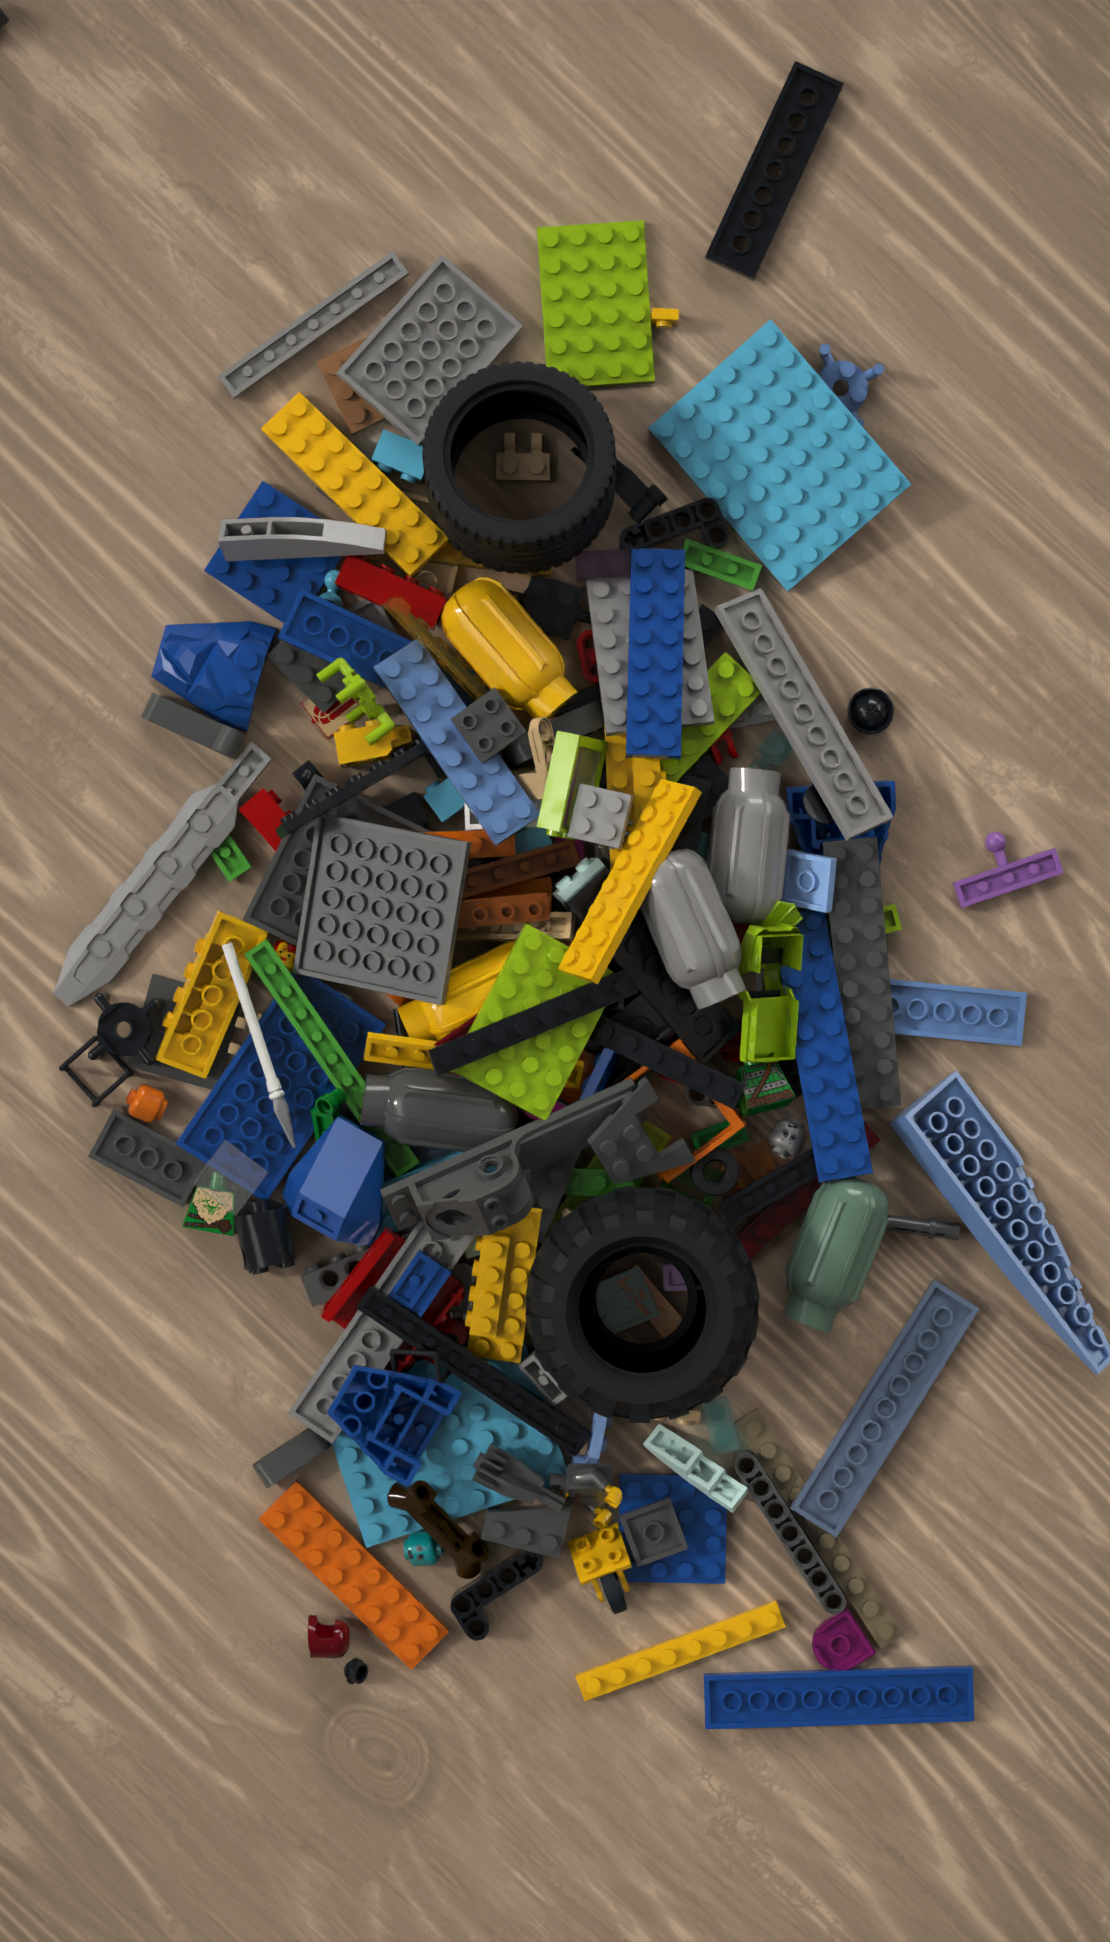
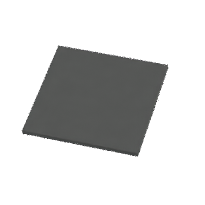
M152 974L144 1005L154 998L164 999L166 1005L164 1008L157 1009L149 1015L153 1033L146 1048L151 1055L157 1054L164 1038L166 1027L162 1026L167 1011L173 1012L176 1002H173L174 993L178 986L182 988L184 986V982ZM240 1000L206 1079L162 1062L155 1066H147L137 1054L129 1056L127 1066L211 1090L224 1070L228 1048L232 1041L235 1024L241 1009Z

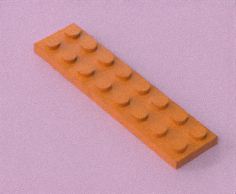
M298 1480L259 1517L258 1520L411 1670L449 1633V1629Z

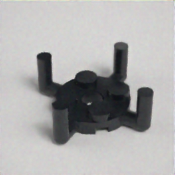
M96 993L93 999L103 1011L99 1017L97 1037L100 1043L88 1052V1058L90 1060H101L104 1057V1053L108 1051L117 1056L137 1054L147 1066L158 1065L160 1061L155 1059L156 1055H151L146 1048L153 1033L149 1015L157 1009L164 1008L166 1005L165 1000L154 998L142 1008L129 1002L111 1005L109 1003L110 996L107 993ZM123 1021L127 1022L131 1027V1032L127 1037L120 1036L117 1031L118 1025Z

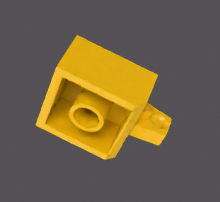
M378 719L366 721L365 727L356 728L355 724L339 726V731L333 732L338 761L342 768L391 759L390 755L394 753V748L412 743L410 727L395 726L392 731L370 746L364 737L381 725Z

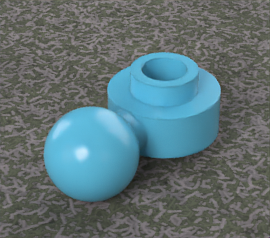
M331 570L324 579L325 585L328 588L327 592L319 597L327 601L331 600L335 605L343 608L342 600L337 595L341 588L335 586V581L340 571Z

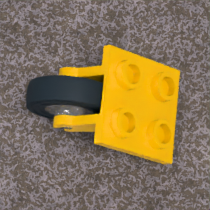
M618 1523L609 1525L603 1530L599 1529L567 1541L581 1586L592 1582L600 1603L608 1600L614 1614L626 1611L627 1605L623 1594L630 1592V1588L623 1570L631 1568L632 1565ZM597 1578H600L602 1585H599Z

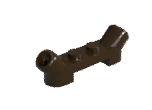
M418 1480L410 1484L409 1487L395 1482L387 1495L389 1506L407 1511L455 1560L457 1576L464 1579L476 1577L480 1573L481 1563L486 1561L489 1555V1550L484 1540L480 1539L481 1537L475 1531L467 1534L434 1501L438 1493L427 1482Z

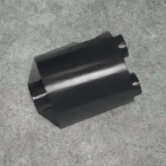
M269 1198L247 1202L234 1216L239 1245L244 1260V1269L249 1270V1273L255 1275L268 1272V1266L275 1265L279 1269L294 1266V1260L297 1259L286 1205Z

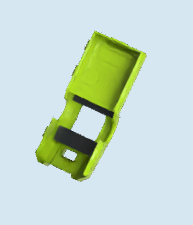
M780 923L779 926L773 927L750 925L745 933L741 944L742 955L738 971L741 978L742 969L760 974V966L765 964V990L749 992L744 990L737 994L741 1001H743L740 1061L767 1063L795 1059L799 1000L795 999L791 988L783 986L780 979V968L785 965L801 971L804 935L801 934L798 927L786 923ZM768 939L767 944L762 945V940Z

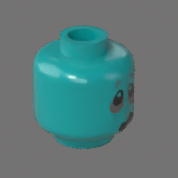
M426 1531L412 1532L404 1540L405 1559L409 1560L413 1566H433L439 1562L440 1556H444L445 1550Z

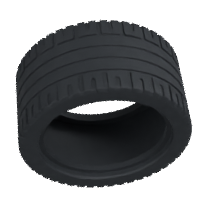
M514 361V363L510 364L509 362H504L498 366L494 364L487 369L477 370L475 374L471 373L466 376L465 380L462 379L456 383L457 386L452 387L447 392V395L442 397L439 401V406L437 405L433 411V416H430L428 427L425 430L422 459L428 500L433 518L448 538V542L452 543L457 551H461L462 555L467 559L471 558L472 562L478 565L482 564L485 568H493L498 572L506 571L509 574H514V572H519V574L531 572L532 574L539 573L540 570H551V567H559L562 563L571 561L575 555H580L584 548L587 549L592 544V540L598 537L599 531L604 528L605 520L609 518L610 509H612L616 484V447L609 417L604 412L602 404L597 402V397L592 392L590 393L584 384L581 385L575 377L571 378L568 373L560 372L552 366L549 368L541 363L537 365L534 362L526 361V363H521V361ZM511 419H533L550 424L565 433L580 450L587 467L584 478L573 496L553 512L527 520H510L496 517L475 506L460 490L454 474L459 457L467 444L482 430L491 425Z

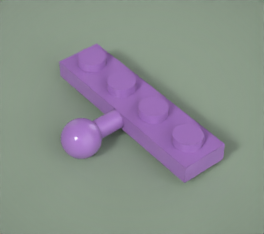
M992 832L987 835L985 846L990 852L994 853L998 867L953 882L952 884L960 908H964L1063 874L1064 872L1055 848L1008 863L1004 851L1006 847L1005 836L1000 832Z

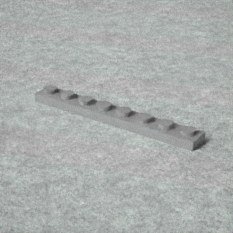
M394 251L390 252L219 374V379L232 397L236 399L406 278L409 272Z

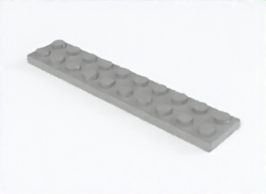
M759 588L718 605L714 610L716 616L845 840H851L891 821L894 816L763 590Z
M452 1216L453 1218L461 1222H466V1220L461 1217ZM421 1221L415 1226L375 1286L389 1295L419 1249L441 1263L448 1270H452L475 1236L473 1234L452 1236L450 1239L432 1241L424 1221ZM358 1310L288 1414L333 1444L342 1428L328 1415L327 1411L353 1365L384 1369L390 1361V1351L398 1349L403 1340Z

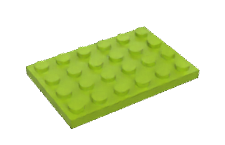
M644 220L537 227L546 367L550 368L552 366L560 372L564 371L571 378L575 377L578 379L581 385L584 384L586 387L655 383Z
M524 924L468 1033L590 983L589 981L567 975L558 969L569 947L536 928ZM607 968L602 977L614 972ZM605 1007L452 1071L535 1117L546 1120Z

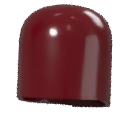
M309 1615L308 1646L310 1658L337 1659L343 1657L350 1646V1630L348 1625L339 1619H335V1624L323 1625L318 1621L317 1615Z

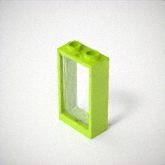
M557 731L537 827L547 829L546 835L577 840L567 837L579 784L599 787L608 746L607 741Z

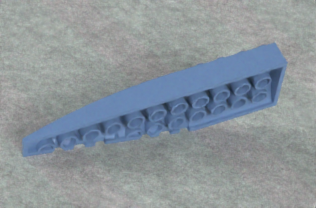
M956 1070L906 1107L889 1124L1001 1271L1054 1332L1095 1375H1098L1110 1364V1345L1101 1326H1097L1092 1316L1094 1311L1090 1303H1086L1080 1291L1082 1286L1078 1277L1074 1278L1069 1266L1072 1264L1052 1224L1049 1225L1045 1216L1046 1209L1043 1203L1038 1201L1033 1188L1035 1185L1031 1177L1026 1176L1022 1167L1024 1162L1020 1154Z

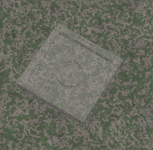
M224 1140L192 1184L236 1216L268 1172L227 1140Z

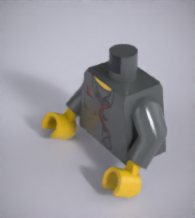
M570 1463L564 1474L550 1473L549 1489L563 1490V1496L566 1497L565 1502L583 1504L590 1513L593 1511L596 1514L593 1523L599 1529L603 1530L612 1520V1513L600 1507H604L607 1503L617 1508L622 1501V1491L613 1486V1464Z

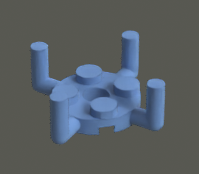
M822 344L819 348V355L825 367L820 370L818 375L832 391L835 382L844 381L847 383L848 393L844 396H836L857 421L864 426V421L859 417L857 410L866 399L868 392L867 382L881 376L884 372V366L878 363L863 372L852 362L834 361L830 353V346Z

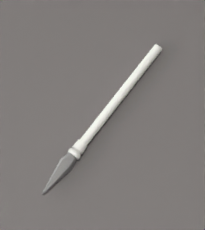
M232 942L224 944L222 948L266 1078L267 1089L270 1092L269 1098L273 1100L274 1112L292 1147L295 1148L289 1107L283 1097L285 1094L284 1090H281V1084L276 1077Z

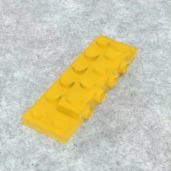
M605 733V741L608 742L606 751L607 789L634 796L628 821H632L633 825L626 828V831L632 832L642 811L648 804L655 787L661 779L666 780V771L660 770V760L665 759L626 757V734L606 736ZM624 836V841L626 844L628 837ZM609 849L610 872L622 849Z
M219 910L217 911L209 932L205 934L204 938L199 937L195 944L194 952L197 955L194 962H188L185 967L183 977L187 979L183 988L178 986L174 993L173 1002H176L173 1012L167 1011L163 1019L162 1026L166 1028L164 1030V1038L155 1057L157 1061L201 1078H207L239 1003V997L222 945L232 942L245 983L247 984L253 967L244 954L263 942L268 935L267 931Z
M532 1207L529 1214L521 1221L491 1235L477 1236L475 1251H480L479 1260H474L472 1276H476L477 1280L476 1286L471 1285L468 1301L473 1302L472 1311L467 1310L465 1326L470 1327L468 1349L481 1358L518 1364L521 1362L526 1329V1289L530 1270L537 1252L543 1209Z

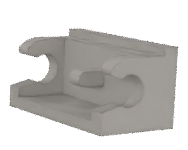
M457 1262L451 1270V1274L464 1283L465 1290L463 1293H465V1296L457 1307L452 1305L448 1310L447 1314L450 1318L461 1317L466 1320L467 1310L472 1311L473 1302L468 1301L470 1287L475 1285L476 1276H472L473 1263Z

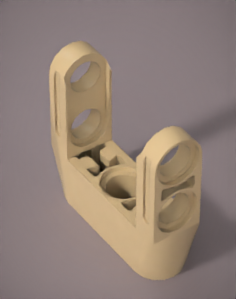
M539 717L531 720L527 733L535 768L510 770L530 800L543 799L555 743L551 722L546 717ZM499 752L498 754L503 759L502 752Z

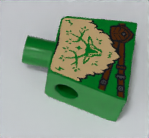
M212 1171L209 1186L197 1185L183 1222L184 1228L228 1236L236 1234L234 1216L237 1214V1191L225 1189L226 1176L218 1171Z

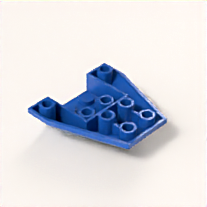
M338 1116L289 1173L282 1197L290 1215L335 1241L372 1246L382 1223L383 1197L380 1189L384 1185L385 1140L343 1116Z

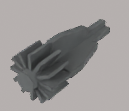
M490 1444L485 1454L479 1453L473 1465L477 1470L472 1480L503 1496L533 1504L536 1499L558 1512L566 1500L565 1496L544 1486L545 1479L526 1463L493 1444Z

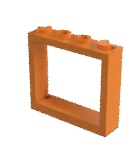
M678 1038L668 1046L699 1061L684 1045L681 1038ZM646 1066L639 1067L621 1082L632 1078L633 1082H635L651 1069ZM713 1100L730 1125L692 1152L696 1161L655 1173V1175L660 1180L664 1179L666 1183H669L746 1125V1121L744 1118H741L738 1110Z

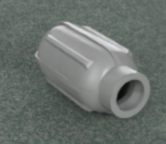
M730 768L728 790L721 794L713 808L707 866L733 924H759L768 916L775 902L782 900L790 813L784 800L779 796L781 772L753 768Z
M689 849L670 851L666 860L660 864L653 876L652 886L643 900L640 910L668 974L681 988L690 990L697 1009H702L746 989L738 971L742 949L739 938L703 858L695 851Z

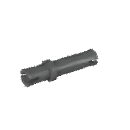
M888 1215L889 1223L885 1231L928 1236V1239H934V1237L956 1241L959 1239L960 1223L936 1221V1218L927 1220Z

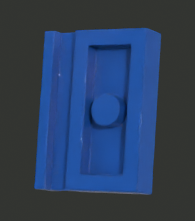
M419 1249L390 1291L389 1296L418 1314L419 1317H422L452 1271Z

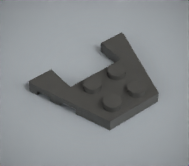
M646 1077L637 1083L639 1085L637 1089L622 1100L623 1104L613 1115L610 1114L587 1140L615 1185L696 1161L682 1138L662 1151L657 1152L635 1116L659 1100Z

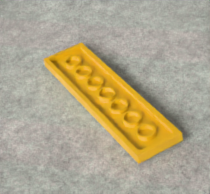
M300 392L261 428V431L352 521L358 524L386 529L385 553L410 577H413L448 543V538L444 532Z
M664 779L659 781L636 826L628 836L624 848L615 860L611 872L603 882L599 894L590 906L581 927L577 930L568 951L564 954L563 960L558 967L560 971L595 984L600 982L652 886L653 876L660 864L666 860L702 793L700 790L693 786Z

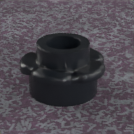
M353 1658L345 1665L344 1675L347 1678V1682L349 1684H361L365 1681L368 1675V1666L363 1660Z

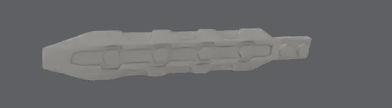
M250 742L217 784L194 792L178 811L177 818L160 839L154 841L143 855L144 859L128 879L117 887L110 896L111 900L92 924H88L70 946L53 993L57 998L70 1007L114 979L130 959L129 955L148 931L154 929L163 918L162 914L180 891L182 889L185 890L195 878L196 871L213 850L220 847L235 828L240 800L271 763L273 758L256 744Z

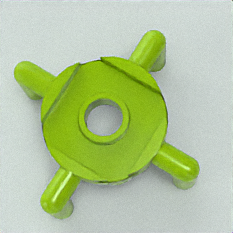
M337 658L317 673L316 676L321 683H324L338 671H341L345 676L342 682L346 687L335 695L341 704L351 697L354 700L358 697L360 699L358 700L360 705L345 716L349 723L353 724L364 715L369 720L376 718L381 723L379 727L364 737L371 746L392 731L395 724L383 706L377 704L375 701L376 696L368 687L366 681L358 673L356 674L355 670L351 668L344 658Z

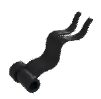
M574 446L571 451L585 463L580 450ZM616 458L615 493L631 508L628 512L630 517L636 523H640L657 506L661 507L668 499L654 484L648 488L631 469Z

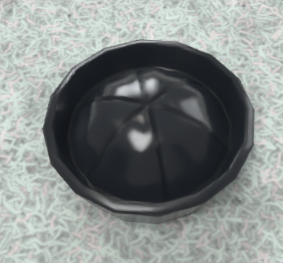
M873 687L861 689L849 701L847 708L848 719L852 726L862 733L869 735L880 733L887 729L893 720V702L889 695L881 689Z

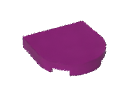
M847 1606L841 1613L834 1614L819 1624L812 1637L813 1653L817 1661L828 1669L851 1670L876 1654V1651Z

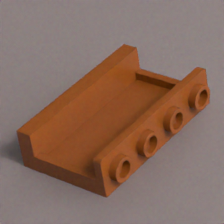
M551 874L462 899L458 929L550 920L554 904Z

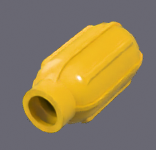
M479 577L461 587L446 602L440 618L444 634L491 690L494 687L497 689L509 707L516 710H525L532 719L539 717L549 719L578 693L564 676L565 665L557 647L508 589L498 580L491 577Z
M516 940L503 943L451 968L445 1005L412 1000L398 1007V1013L409 1037L439 1041L476 1015Z

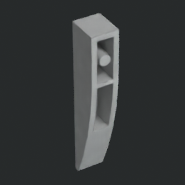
M302 517L221 520L218 542L226 561L384 554L387 531L384 528L358 523Z

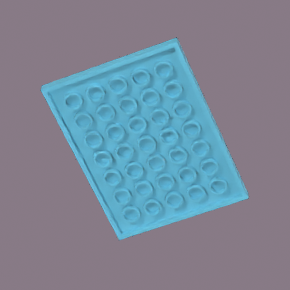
M771 319L649 427V430L707 498H712L718 503L725 519L787 591H790L912 485Z
M525 1340L523 1343L521 1362L529 1354ZM482 1358L544 1400L540 1391L518 1368V1363ZM424 1359L414 1362V1366L407 1372V1374L437 1379L435 1366H433L432 1362ZM441 1366V1374L443 1375L447 1369ZM452 1373L444 1382L461 1391L462 1395L449 1417L444 1415L420 1457L422 1464L411 1484L418 1480L427 1482L438 1493L434 1501L452 1519H456L514 1500L472 1480L477 1470L473 1465L479 1453L485 1454L490 1444L503 1449L526 1463L545 1479L543 1485L548 1487L550 1473L564 1474L567 1467L558 1444ZM342 1430L332 1445L366 1548L422 1530L423 1528L407 1511L389 1506L387 1495L391 1486L397 1481L384 1475L374 1461L361 1450V1447Z

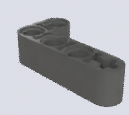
M154 693L151 694L141 716L154 724L234 760L238 758L247 738V735L236 729L218 723Z
M594 701L550 720L554 738H556L557 731L587 736L603 729L604 718L600 701ZM527 733L502 750L511 770L533 760Z

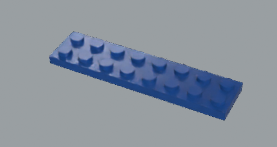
M631 549L626 757L681 758L685 550Z
M301 588L277 637L330 664L337 658L342 657L361 678L385 690L387 688L374 671V666L412 642ZM427 649L466 707L491 690L475 671Z

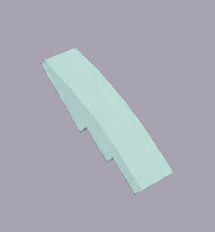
M658 1424L643 1443L645 1448L673 1471L732 1513L749 1493L748 1488L728 1476L724 1468L703 1456L702 1450L661 1424Z

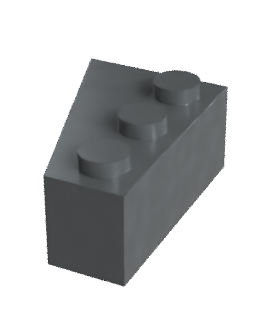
M564 1502L559 1512L543 1503L526 1506L487 1508L480 1539L559 1559L572 1503Z

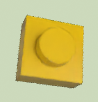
M652 308L651 324H656L657 328L671 329L673 325H678L679 309Z

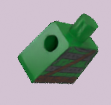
M744 1062L745 1067L740 1068L735 1074L734 1079L747 1085L738 1102L741 1118L789 1106L795 1098L794 1092L777 1062Z

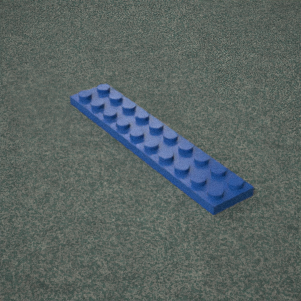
M815 910L800 911L799 913L803 919L795 927H798L801 934L804 935L801 971L784 965L780 968L783 986L791 988L795 999L799 1000L795 1056L818 1182L822 1183L873 1174L825 913Z
M972 1665L703 1673L705 1729L974 1721Z

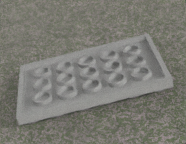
M441 254L336 372V376L418 446L425 438L424 434L426 427H428L430 416H433V411L437 405L439 406V401L442 397L446 396L452 387L457 386L456 383L460 380H465L466 376L471 373L475 374L477 370L482 368L487 369L519 333L523 325Z
M693 569L685 570L682 728L714 725ZM630 576L586 580L606 736L626 734Z

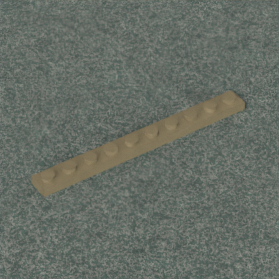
M755 1408L734 1423L790 1508L805 1481L758 1409ZM790 1508L879 1647L882 1649L904 1635L840 1535L838 1534L837 1538Z

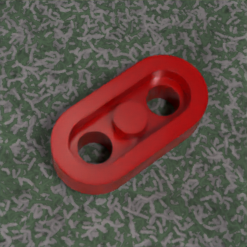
M586 630L577 639V650L583 676L588 682L599 684L598 675L591 673V668L597 666L595 649L585 647L587 640H593L592 630Z

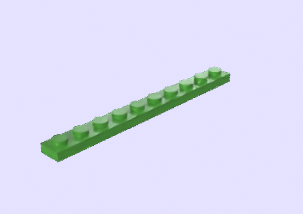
M267 939L244 955L333 1085L345 1092L347 1097L345 1102L360 1122L365 1081ZM362 1126L367 1131L385 1140V1160L397 1178L420 1163L409 1145L400 1144L388 1136L382 1128Z

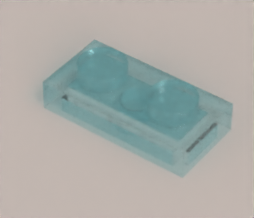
M728 1397L715 1398L708 1404L702 1403L714 1456L739 1450V1441Z

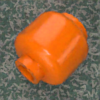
M141 1084L136 1090L131 1088L125 1103L129 1104L128 1112L131 1116L147 1123H152L155 1119H161L168 1101L164 1100V1092L147 1084Z

